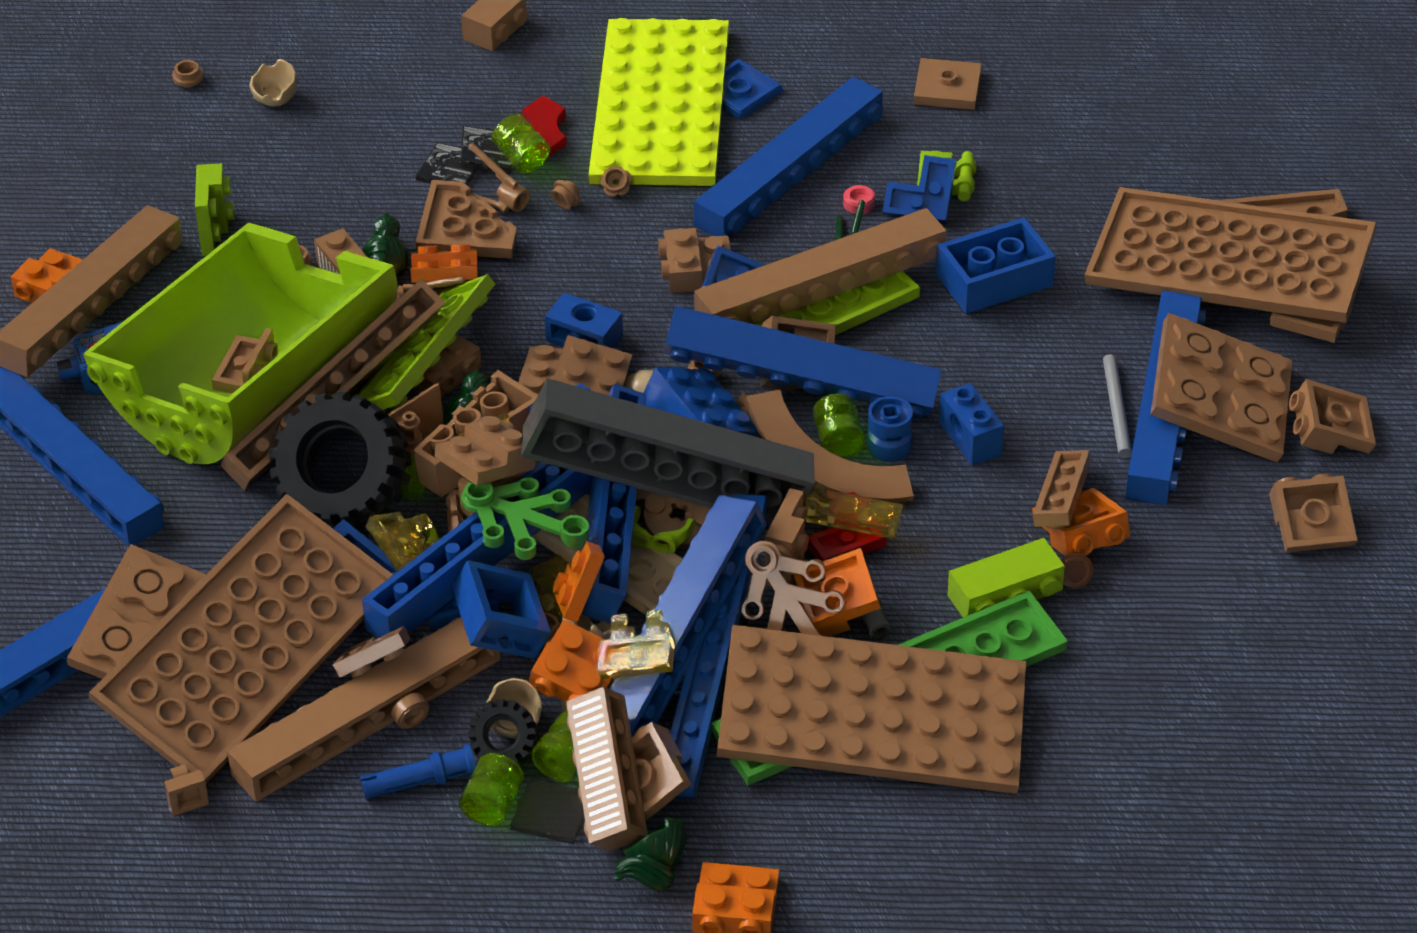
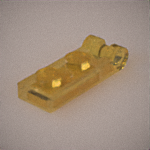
M819 483L814 484L806 500L803 502V507L808 509L807 522L892 539L896 537L903 516V504L831 491Z

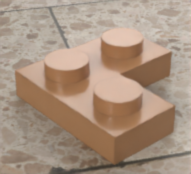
M405 626L379 638L372 636L345 649L333 666L339 678L349 673L352 678H355L372 669L371 665L382 657L385 662H388L402 655L405 652L403 647L406 646L411 638Z

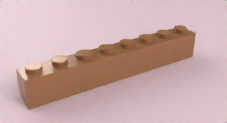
M149 205L144 207L0 330V367L28 378L38 368L44 366L48 359L59 350H62L73 337L81 333L97 316L102 315L105 309L113 302L120 299L130 287L139 282L154 266L159 265L162 259L179 247L182 240L180 217Z
M925 208L694 290L695 311L750 324L760 323L771 316H779L934 260L937 255V244L946 242V230L932 213Z
M421 278L225 455L221 467L245 491L275 464L269 460L270 449H277L278 442L273 438L277 429L283 432L287 426V423L283 420L289 413L293 415L299 413L298 405L305 400L312 404L316 403V395L327 393L334 397L336 392H346L351 395L439 314L445 302Z
M456 618L443 628L424 636L420 641L404 649L405 652L397 658L388 662H381L364 674L353 678L339 687L333 688L324 696L308 705L300 707L296 712L278 722L270 724L266 729L227 750L231 776L257 802L395 722L391 717V711L395 704L405 696L419 693L429 702L500 661V652L470 646L462 618Z

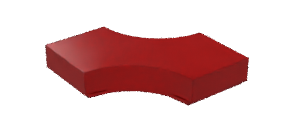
M543 95L522 109V119L530 127L528 133L522 138L523 147L541 158L547 159L566 146L567 138L558 128L566 117V108Z

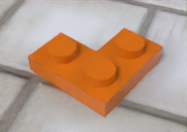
M586 541L583 550H578L575 553L572 564H567L564 573H558L553 585V593H555V598L563 617L576 623L579 621L605 557L601 547L597 544Z

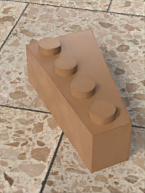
M497 370L491 376V383L486 388L480 386L472 394L473 400L465 408L459 406L452 413V420L447 425L440 424L413 450L419 483L440 497L457 488L458 480L463 478V476L435 458V444L450 441L451 438L457 436L464 437L465 424L480 420L484 416H495L502 422L510 421L514 429L523 435V425L529 415L530 406L534 405L538 397L536 393Z

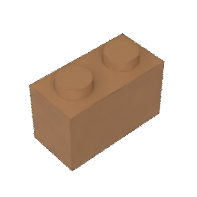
M478 0L461 15L463 40L494 51L527 21L526 0Z

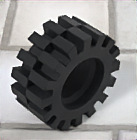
M497 699L496 702L489 701L485 703L486 706L482 709L478 708L475 711L474 719L471 718L469 722L470 731H468L470 747L476 756L485 764L497 769L515 768V765L519 763L523 764L526 762V758L535 751L533 748L538 741V729L532 715L523 706L512 700ZM499 720H509L517 728L516 741L513 745L504 749L496 748L489 740V730Z

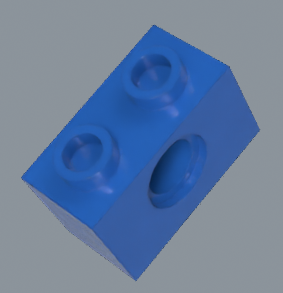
M563 293L544 316L546 341L564 347L567 335L613 349L623 338L622 312L567 293Z
M968 383L940 393L939 424L971 466L1001 456L1004 425L974 386Z

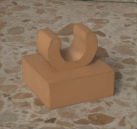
M185 764L170 769L173 779L164 781L168 806L173 816L209 805L206 783L201 770L188 773Z

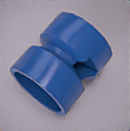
M885 396L876 399L869 406L867 449L876 459L894 462L903 459L911 451L913 408L907 401L895 396Z

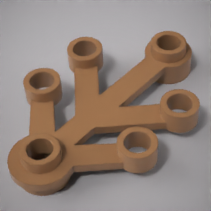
M770 541L756 542L748 549L745 560L753 576L748 598L742 605L744 617L748 620H757L763 616L765 604L762 601V596L768 579L775 591L767 629L782 631L787 610L801 633L821 636L800 602L823 607L829 613H837L845 606L846 600L844 595L837 590L825 593L788 584L781 571L804 575L806 580L817 582L824 578L826 574L825 564L818 559L806 562L782 556L780 549ZM761 552H766L770 555L771 561L769 565L765 566L759 562L758 557ZM811 564H816L820 567L821 573L818 577H812L809 574L808 568ZM835 595L839 598L840 605L838 608H831L828 605L829 596ZM750 602L758 604L759 613L757 615H751L748 612L747 606Z

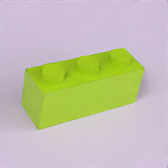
M1042 538L950 570L947 596L962 617L971 615L1030 590L1036 600L1042 597H1049L1063 590L1065 565L1046 539Z

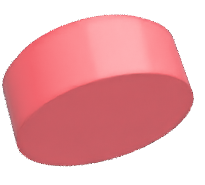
M852 186L844 192L843 206L848 212L856 214L859 201L864 200L863 214H867L875 207V192L867 186Z

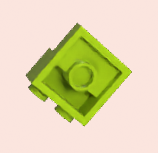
M222 163L196 165L195 211L202 256H207L215 249L216 242H221V234L229 233V220H235L234 202L228 201V196L231 195L230 176H224Z

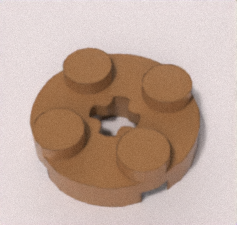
M650 492L644 503L643 524L645 530L654 536L661 532L679 530L685 525L688 518L695 519V528L692 535L677 548L681 550L689 549L692 539L698 534L706 519L707 512L711 508ZM679 508L686 511L684 515L685 520L680 521L677 517L672 519L670 517L673 512L672 509ZM662 540L657 541L660 544H668L667 542Z

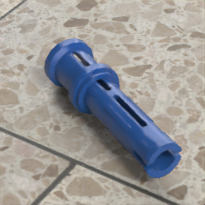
M467 743L463 744V748L443 754H440L438 751L432 752V755H429V759L361 775L360 781L365 800L378 795L404 790L425 783L435 782L436 784L444 785L448 779L467 774L475 777L477 776V770L470 744Z

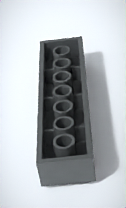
M548 378L523 425L522 457L709 508L713 507L719 495L731 497L732 494L766 496L768 509L765 521L767 524H772L790 488L803 491L804 502L815 484L814 453Z

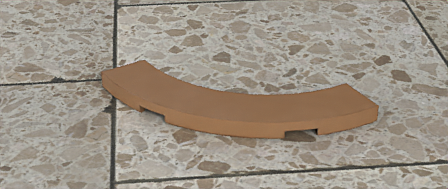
M780 390L746 396L750 416L763 439L814 453V486L838 496L854 491L859 499L868 500L871 503L913 501L914 494L906 464L872 466L841 458L825 450L803 432L789 413Z

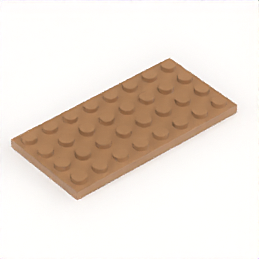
M1119 187L1085 272V284L1161 295L1162 291L1184 293L1202 297V302L1347 323L1376 234V222Z
M286 494L89 692V699L175 767L185 764L188 773L201 770L207 784L229 761L227 750L233 748L237 743L252 737L364 620L362 599L393 576V574Z
M732 625L716 757L1017 794L1020 779L1026 661Z

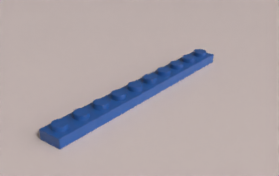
M731 495L734 498L756 501L765 519L768 509L766 496ZM746 564L686 670L670 734L683 756V759L679 762L691 785L676 797L696 798L713 730L712 722L716 718L726 678L732 625H739L742 605L745 601L752 573Z

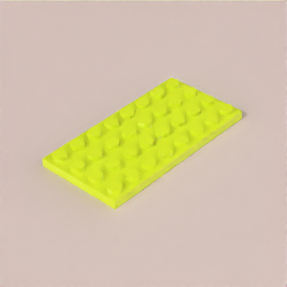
M608 19L588 174L589 184H601L602 175L608 168L613 166L621 167L631 174L632 182L629 185L714 186L716 184L729 20ZM615 180L614 184H619V180Z

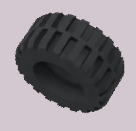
M336 392L334 397L327 393L316 395V403L313 404L305 400L298 405L299 413L296 415L289 413L283 421L287 423V426L283 432L277 429L273 438L278 442L277 449H270L269 460L276 463V467L270 469L271 479L279 484L275 489L281 499L288 494L331 528H334L343 519L355 529L357 525L364 528L374 525V517L378 515L385 518L391 512L388 506L392 501L400 502L404 495L399 492L401 484L408 485L410 474L405 472V466L412 465L411 454L405 451V447L409 445L406 435L399 431L400 425L394 418L364 397L358 395L352 397L346 392ZM353 431L360 434L365 439L368 448V462L361 478L352 487L339 493L331 494L320 489L314 477V462L321 446L329 438L342 432Z

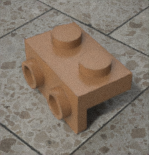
M266 328L260 340L236 335L212 378L213 390L234 393L277 357L278 344L274 342L273 329Z

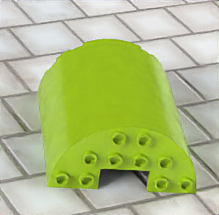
M248 222L84 352L83 356L88 366V376L98 384L117 412L140 435L155 445L160 453L164 455L170 454L189 464L215 463L225 457L232 448L392 305V302L397 299V278L394 265L343 251L336 257L340 274L304 264L296 236ZM266 328L273 329L274 342L278 344L277 357L234 393L213 390L212 378L236 335L260 340Z

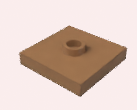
M920 58L914 92V105L975 110L982 63Z

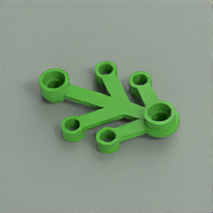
M525 477L519 480V482L494 488L489 482L478 486L469 482L461 494V502L464 508L468 511L476 512L483 526V543L487 547L497 548L503 545L505 541L504 528L496 524L493 511L505 515L515 539V555L521 560L532 559L537 553L536 540L529 535L525 523L561 536V540L570 548H580L589 539V523L586 518L579 515H570L560 521L536 512L550 508L553 512L564 513L571 507V496L564 489H556L550 494L539 496V483L534 478ZM514 496H518L521 499L515 502L504 500Z

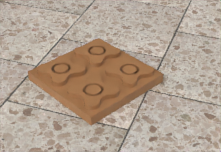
M1168 313L1162 326L1151 415L1278 463L1284 453L1292 360L1252 345L1249 342H1244L1217 330L1194 323L1186 318Z
M130 544L67 657V665L103 679L206 574Z

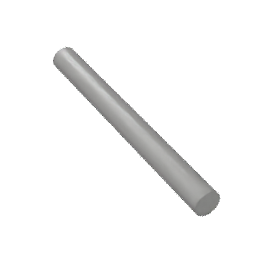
M1109 354L1103 357V365L1118 455L1120 458H1129L1132 454L1117 361L1114 355Z

